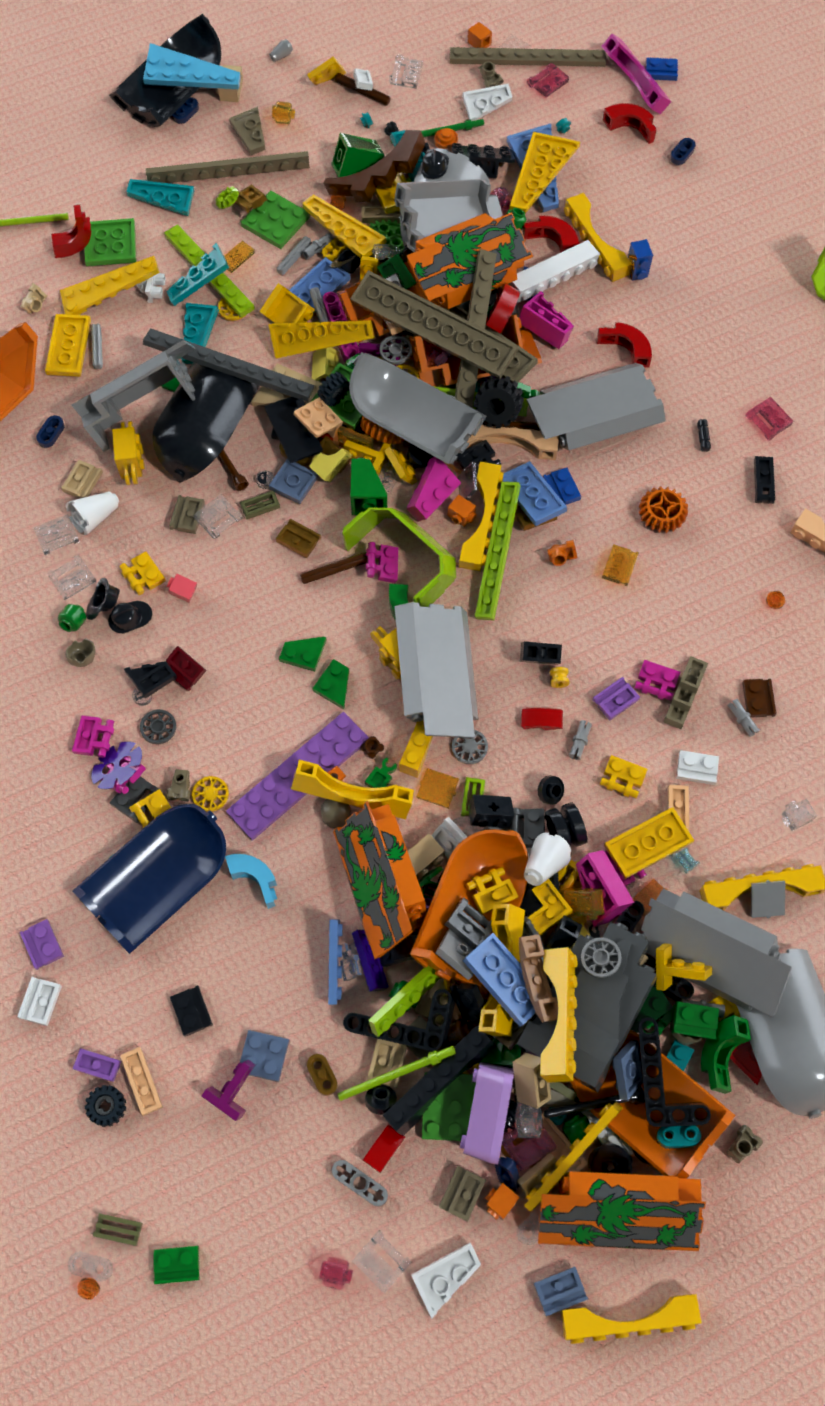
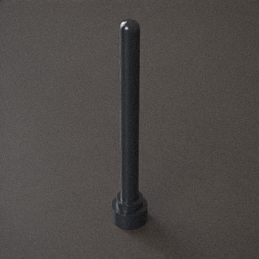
M639 1086L628 1100H621L619 1095L546 1109L543 1114L545 1118H552L605 1107L608 1103L611 1105L615 1102L619 1104L624 1102L634 1103L635 1105L645 1103L644 1091Z

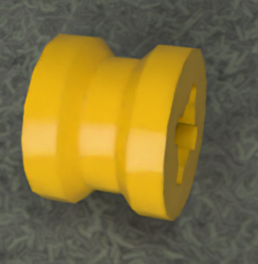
M554 667L550 669L549 672L552 677L550 681L551 687L564 688L570 684L567 678L569 674L568 668Z

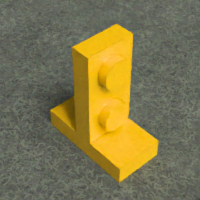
M346 440L344 449L353 455L351 459H370L380 477L389 459L384 451L388 447L392 448V443L384 442L378 452Z
M663 943L656 949V990L665 991L672 985V976L705 981L712 975V966H707L703 962L686 963L682 959L672 960V944Z

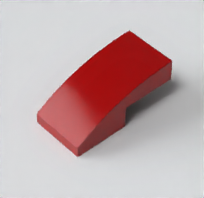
M551 708L522 709L521 727L523 729L543 728L544 731L563 729V710Z
M387 1125L365 1155L363 1161L381 1173L406 1137L397 1133L390 1125Z

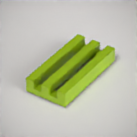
M466 777L461 816H469V811H466L469 782L473 783L472 796L476 795L477 783L481 784L480 795H484L485 780Z

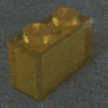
M570 887L559 891L573 910L569 918L578 919L585 916V920L598 919V915L604 914L602 889Z

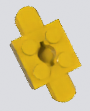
M128 421L127 428L125 422H121V428L112 429L114 460L120 477L125 479L126 485H131V478L135 485L138 484V477H143L142 470L145 469L144 459H142V454H144L143 444L141 443L140 435L135 432L133 422Z
M379 626L376 628V631L373 630L370 633L371 638L379 646V660L384 666H388L391 669L392 675L397 680H401L397 628L388 634Z

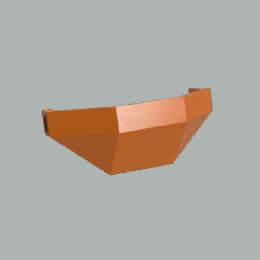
M26 322L19 323L0 337V422L34 390L38 335Z

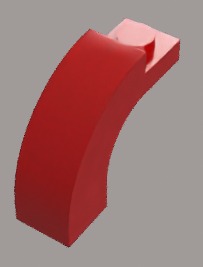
M628 103L614 104L604 108L603 122L610 131L620 127H632L641 133L648 144L654 142L657 130L655 125L652 124L654 116L648 110Z
M73 205L76 221L74 227L63 233L51 234L55 258L72 256L83 250L90 241V217H86L85 212H81L80 205Z
M539 216V221L524 223L523 236L525 239L549 238L557 243L560 253L579 244L575 230L567 222L559 218Z
M507 283L498 288L496 302L486 318L487 326L501 334L517 304L520 291Z
M615 322L614 328H598L597 344L623 346L630 352L632 364L638 363L644 367H650L652 359L651 345L647 337L640 330L631 325Z

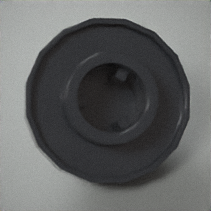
M545 776L539 783L538 796L543 803L557 804L564 795L563 781L556 776Z
M381 1084L366 1092V1107L374 1114H385L397 1102L396 1092L387 1085Z

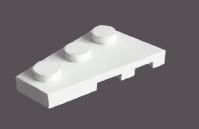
M509 84L467 91L462 94L468 118L471 121L478 120L512 101Z
M471 1243L411 1274L431 1319L447 1303L456 1290L480 1267L481 1263Z

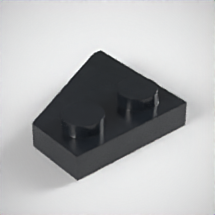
M166 661L158 662L154 665H142V668L130 669V667L124 669L126 675L145 699L177 679V675Z

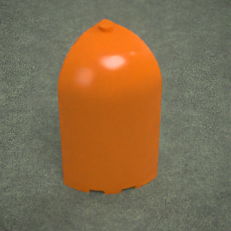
M483 830L470 835L457 845L447 862L410 953L424 968L430 966L436 970L435 975L448 982L450 979H453L460 983L476 984L480 993L484 995L488 994V990L474 974L469 980L466 979L435 952L446 931L449 929L444 924L462 898L469 901L468 904L479 912L472 898L473 895L478 893L477 889L474 888L469 891L466 887V883L472 881L473 877H481L493 868L503 867L505 874L500 876L501 880L510 879L518 895L517 899L506 904H512L520 908L527 886L524 871L528 862V853L518 832L514 830ZM489 881L484 886L487 889L494 886V883ZM493 910L483 914L489 921L492 920Z
M630 1030L620 1051L630 1040L638 1041L640 1049L639 1034ZM650 1043L644 1046L647 1054L652 1055L657 1051ZM661 1053L665 1103L701 1102L710 1109L711 1118L709 1122L704 1125H696L701 1132L699 1143L691 1148L667 1149L660 1146L656 1138L660 1127H654L647 1121L645 1103L637 1105L630 1102L620 1103L623 1109L607 1127L662 1175L678 1176V1178L687 1179L704 1157L703 1155L709 1147H712L736 1115ZM650 1065L647 1067L646 1072L649 1076L654 1077L658 1075L659 1070L656 1066ZM611 1066L598 1093L579 1083L575 1078L571 1081L574 1092H576L581 1102L619 1095V1091L616 1089L617 1079L613 1066ZM653 1087L649 1089L648 1094L651 1098L657 1099L660 1097L661 1092L658 1088ZM604 1107L591 1109L589 1111L593 1113L598 1119H600L601 1117L598 1114ZM698 1108L695 1110L694 1115L698 1119H704L707 1116V1112L703 1108ZM675 1109L672 1116L676 1120H682L685 1117V1113L681 1109ZM653 1110L650 1113L654 1121H660L663 1118L659 1110ZM687 1131V1136L693 1138L694 1134L691 1131ZM666 1132V1138L672 1139V1134Z

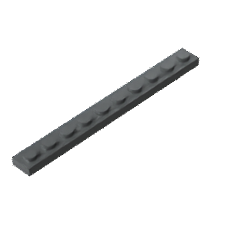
M150 328L143 339V345L165 351L183 339ZM189 341L187 342L195 346V350L181 357L294 398H303L306 402H308L314 391V385Z

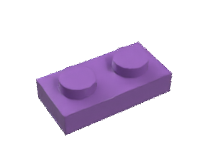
M80 1048L73 1070L114 1082L121 1061Z

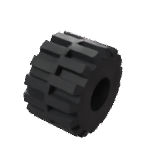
M506 376L505 379H502V377L501 379L497 377L495 379L493 377L488 378L481 385L475 396L474 407H477V411L486 415L484 421L488 422V427H492L493 424L496 425V428H501L502 424L505 427L509 426L511 421L514 422L522 408L524 397H521L523 391L521 388L517 389L518 383L516 381L510 382L511 377Z

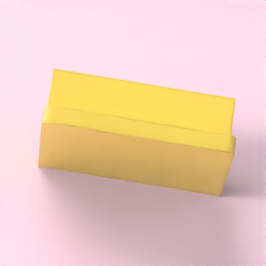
M330 347L313 353L312 379L318 381L322 378L326 379L327 376L329 377L339 363V351Z

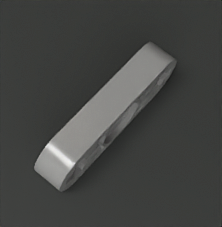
M339 1160L334 1163L332 1174L336 1180L374 1206H382L386 1203L388 1193L383 1186L345 1160ZM346 1165V1171L350 1174L352 1170L356 1172L351 1177L349 1184L345 1182L348 1180L347 1176L342 1174L339 1177L337 1175L338 1171L336 1168L338 1166ZM357 1177H363L366 1180V1186L362 1190L354 1187V1180ZM370 1183L374 1184L371 1189L375 1192L383 1191L382 1196L384 1199L382 1201H373L374 1196L370 1192L368 1196L364 1195L369 1189Z

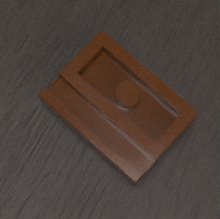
M771 679L743 680L746 712L751 714L750 718L775 717L777 712Z

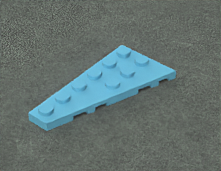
M151 43L143 77L144 84L238 90L241 79L240 72Z

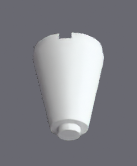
M108 491L69 501L66 503V511L70 510L72 516L69 518L79 533L84 532V535H87L118 508L119 499L115 493L112 494Z
M547 832L541 833L534 840L524 871V878L529 884L534 886L541 885L570 862L571 848L567 841L557 834L552 836L548 835L549 833Z

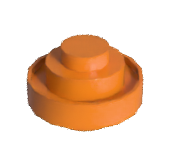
M441 129L435 134V145L439 149H448V145L458 143V135L452 129Z

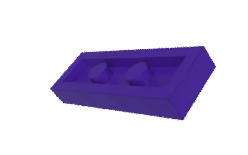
M364 930L354 931L352 936L369 991H383L389 988L380 958L374 959Z

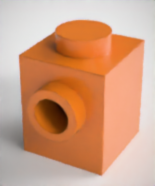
M478 22L468 29L467 42L474 48H487L492 42V31Z
M458 495L448 506L447 516L458 525L460 524L465 527L476 518V505L461 495Z
M502 1183L497 1190L493 1188L485 1199L488 1202L485 1206L489 1208L487 1213L496 1220L498 1218L503 1220L520 1197Z

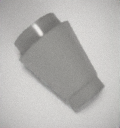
M287 39L281 40L269 55L276 62L290 55L293 47Z

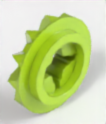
M232 186L230 188L227 187L224 191L222 190V193L218 194L215 200L216 206L219 209H224L233 205L239 195L237 188Z

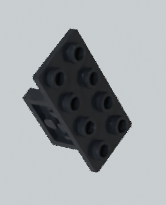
M460 143L448 145V152L454 154L461 153L467 156L470 162L482 168L488 178H497L499 162L515 163L512 150L506 146L494 148L491 145H485L484 147H478L475 144L462 146Z
M292 396L265 406V411L290 463L323 452L318 438L294 415L295 410L305 405L303 398L297 399Z

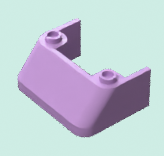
M480 1062L479 1069L474 1068L472 1082H476L467 1136L462 1135L460 1148L464 1149L463 1154L498 1165L514 1077L513 1068Z

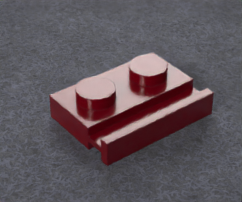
M179 646L166 659L168 665L177 675L175 680L188 691L207 671Z

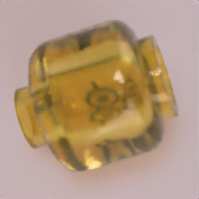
M277 101L272 107V119L278 124L288 125L291 123V119H295V109H292L290 102Z

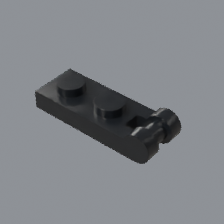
M755 456V503L768 502V504H774L773 457ZM763 491H768V495L763 494Z

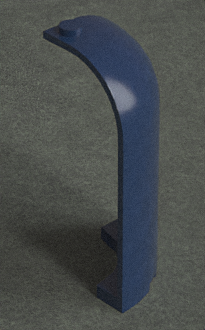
M183 804L163 812L72 892L96 918L100 915L98 918L99 922L130 954L206 886L220 870L226 855V840L221 828L215 822L217 817L210 810L206 812L195 804Z

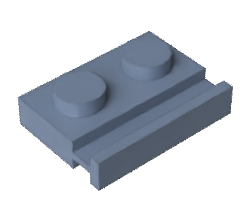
M576 1267L533 1283L545 1316L588 1300Z

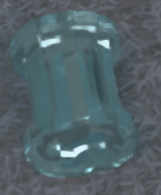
M688 847L673 857L675 861L678 860L683 866L686 874L700 864L688 852Z

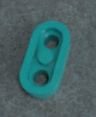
M696 1125L660 1127L656 1138L659 1145L663 1148H691L699 1143L701 1132ZM687 1131H691L694 1134V1137L689 1138L687 1136ZM665 1133H671L672 1139L666 1138Z

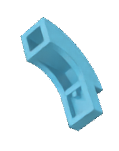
M246 854L225 856L232 879L250 878L261 887L267 908L275 907L274 900L277 899L273 886H276L277 883L268 866L261 860Z

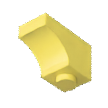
M343 448L332 455L320 452L313 457L309 467L323 480L331 482L353 455Z

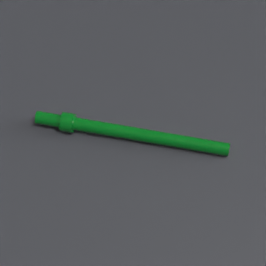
M484 119L465 120L464 123L423 130L421 133L423 137L435 135L437 131L445 128L454 131L464 129L468 131L474 127L484 126Z

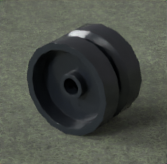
M573 802L562 805L561 812L556 808L545 811V821L549 835L555 836L557 834L567 841L570 848L571 843L576 847L587 843V832L582 816Z

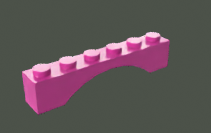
M611 34L601 47L633 81L648 106L661 114L672 101L622 39Z

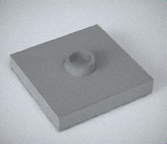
M448 929L435 953L466 979L469 980L473 976V972L462 960L474 949Z

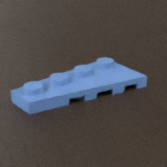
M331 919L329 921L328 1005H337L338 1000H342V987H338V978H342V966H339V957H342V945H339V936L343 935V924H340V919Z

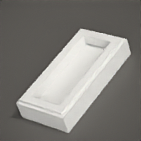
M355 68L353 75L356 87L372 91L373 83L370 71Z

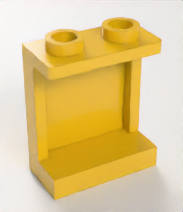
M278 283L259 312L274 323H303L312 318L315 309Z

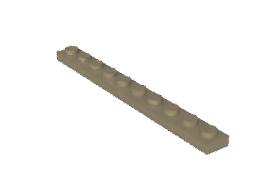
M450 47V64H483L486 61H491L494 65L605 67L606 52L605 50Z
M308 151L145 169L148 181L174 183L310 168Z
M480 249L477 255L467 321L485 329L497 253ZM461 359L455 399L472 408L478 367Z

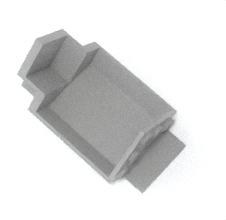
M182 340L72 404L73 408L81 416L85 430L103 452L110 449L105 429L123 420L120 409L175 377L192 401L195 400L193 393L195 388L187 373L188 369L184 362L180 363L178 360L194 351L195 346Z
M663 888L657 900L650 899L649 906L652 908L649 914L645 916L641 928L644 931L642 935L646 936V940L649 941L647 954L656 958V949L663 943L672 944V960L682 959L686 963L703 962L707 966H712V975L705 981L685 979L751 1012L752 1008H755L774 1017L792 970L791 966L781 962L779 959L780 945H778L776 935L684 891L681 896H678Z

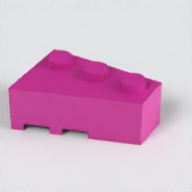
M540 291L523 306L519 316L521 325L552 346L560 349L568 342L574 326L561 312L558 313L553 308L554 304L551 301H546L543 297L544 294Z
M436 457L429 459L426 470L420 478L419 485L415 489L406 508L417 522L426 520L461 484L447 465Z
M604 850L588 853L576 863L582 888L586 889L589 899L587 901L588 908H591L594 920L592 923L594 927L610 923L634 903Z

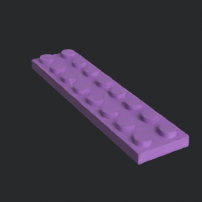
M343 711L227 809L226 813L253 841L307 794L291 790L299 759L318 764L324 771L328 772L335 766L339 767L361 748V745L369 737Z

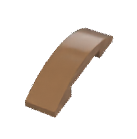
M540 935L520 937V963L531 1003L542 1022L557 1020L558 998L552 997L548 979L543 970L541 957L545 953Z

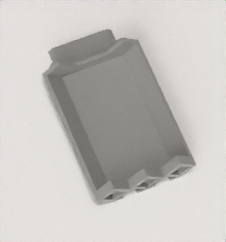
M483 179L397 183L394 201L396 207L400 208L402 215L399 219L402 229L406 230L407 247L415 252V241L484 213L494 219L503 216L498 197L496 195H489L491 184Z
M638 363L540 391L541 395L527 399V404L544 439L560 435L559 443L562 448L567 450L576 449L666 421L663 403L661 399L656 398L654 394L656 389L651 380L646 379L644 366Z
M416 602L395 606L404 716L413 722L424 720L426 736L475 737L473 720L479 719L467 612L461 606H454L453 609H444V605L429 604V607H421Z

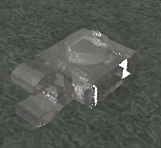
M354 942L349 944V948L347 943L341 944L343 959L340 960L344 981H350L362 975L359 955H355L357 949Z

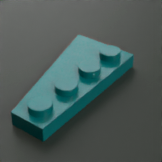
M135 179L129 180L126 191L128 197L186 216L189 215L195 192L194 186Z

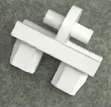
M158 273L136 284L140 292L148 296V303H153L154 298L162 299L163 289L162 287H156V285H165V274Z

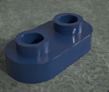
M190 97L173 114V120L178 124L186 123L199 110L197 99Z
M683 138L672 150L671 162L675 165L684 164L695 150V141L691 138Z
M53 415L47 418L37 433L36 439L41 447L49 448L53 446L64 430L65 425L60 416Z
M500 1157L498 1165L495 1164L498 1179L501 1184L504 1183L513 1192H516L519 1188L517 1180L520 1178L516 1162L510 1157Z

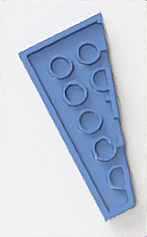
M551 123L507 136L506 141L520 169H522L533 132L552 136ZM556 177L537 199L543 212L556 209L559 206Z

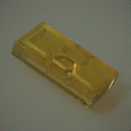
M242 240L224 256L230 267L227 270L231 273L234 272L255 254V250Z

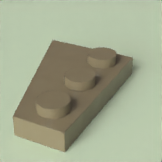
M258 107L229 118L231 126L250 155L265 150Z

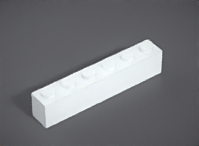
M587 240L517 273V280L508 285L520 291L517 303L523 300L526 301L540 291L543 292L550 287L553 288L562 281H567L589 268H594L598 263L600 253Z

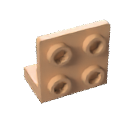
M320 397L294 411L295 417L316 438L325 433H328L332 438L339 434L343 421Z

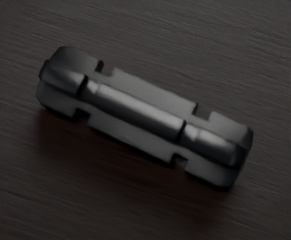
M699 419L697 426L701 443L700 448L702 452H708L711 448L709 428L707 427L708 421L706 419Z

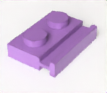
M621 677L594 696L592 701L598 705V708L610 721L636 703L640 696Z
M48 919L20 932L36 970L64 957Z

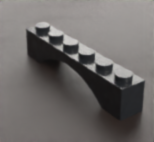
M477 1025L454 1047L456 1054L441 1060V1063L436 1064L383 1115L397 1133L404 1136L420 1120L430 1104L449 1084L469 1068L481 1062L497 1046L485 1033L479 1032V1026Z

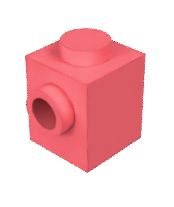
M176 573L175 578H170L167 587L169 588V594L189 603L197 588V583Z

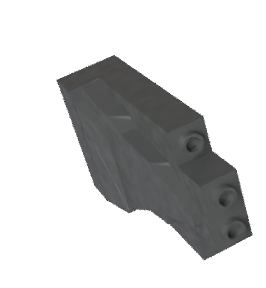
M610 922L602 937L615 942L621 951V965L613 975L606 978H598L590 975L584 969L581 962V952L585 944L594 939L592 936L586 935L584 937L579 935L571 950L576 955L578 965L575 968L577 1008L574 1009V1017L577 1022V1028L574 1030V1038L576 1040V1051H574L576 1072L573 1073V1078L597 1093L612 1066L613 1058L619 1053L657 979L653 968L645 964L640 966L649 948V941L646 940L647 937L638 932L633 934L627 931L628 928L618 922L616 925ZM601 942L599 944L595 943L596 950L602 948ZM610 944L606 947L609 953L614 949ZM588 948L585 953L593 956L594 951ZM610 956V961H618V956ZM593 960L585 962L587 967L595 964ZM610 964L605 966L608 972L614 969ZM596 966L594 972L601 973L602 967ZM552 985L550 989L552 997H557L555 987ZM536 1015L532 1022H528L517 1045L522 1051L541 1057L542 1051L546 1048L554 1033L557 1020L542 1022L538 1015Z

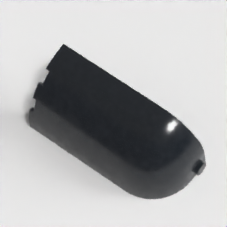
M203 13L184 25L161 45V47L220 65V41L208 18ZM146 59L109 96L123 111H129L132 114V118L140 123L146 122L151 127H159L200 87L144 84L143 77Z
M194 362L192 363L187 373L195 388L193 392L195 400L192 401L182 385L179 384L153 429L155 453L160 463L179 483L199 474L216 459L228 443L260 385Z

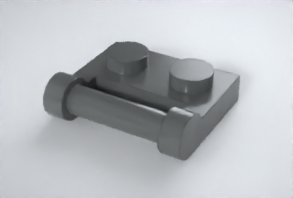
M141 776L133 784L129 781L127 782L128 793H117L110 802L111 806L136 823L139 820L135 813L130 811L129 807L137 803L147 790L150 791L147 795L149 796L159 789ZM146 805L141 807L143 812L147 809Z
M513 808L514 818L511 822L510 830L518 832V818H524V839L522 840L526 848H532L537 836L545 833L544 808Z
M462 898L444 925L475 949L492 932L491 920L486 919L468 904L469 901Z

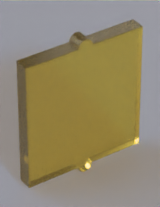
M427 768L423 780L420 781L421 786L416 798L449 809L453 796H456L455 790L459 778Z

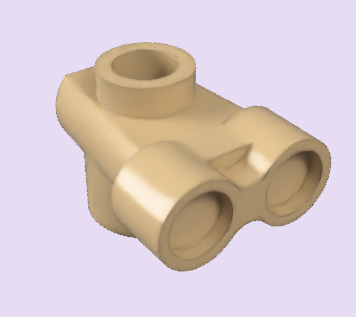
M33 283L28 289L29 293L22 299L21 307L28 314L39 312L42 308V303L47 298V295L40 287Z

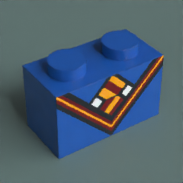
M647 239L631 242L628 259L632 263L630 271L632 281L647 278L649 275L653 253Z

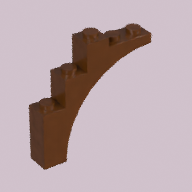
M406 130L394 149L371 167L349 176L326 178L323 184L328 194L333 196H353L355 202L370 203L376 187L391 188L397 173H413L425 145L421 130Z

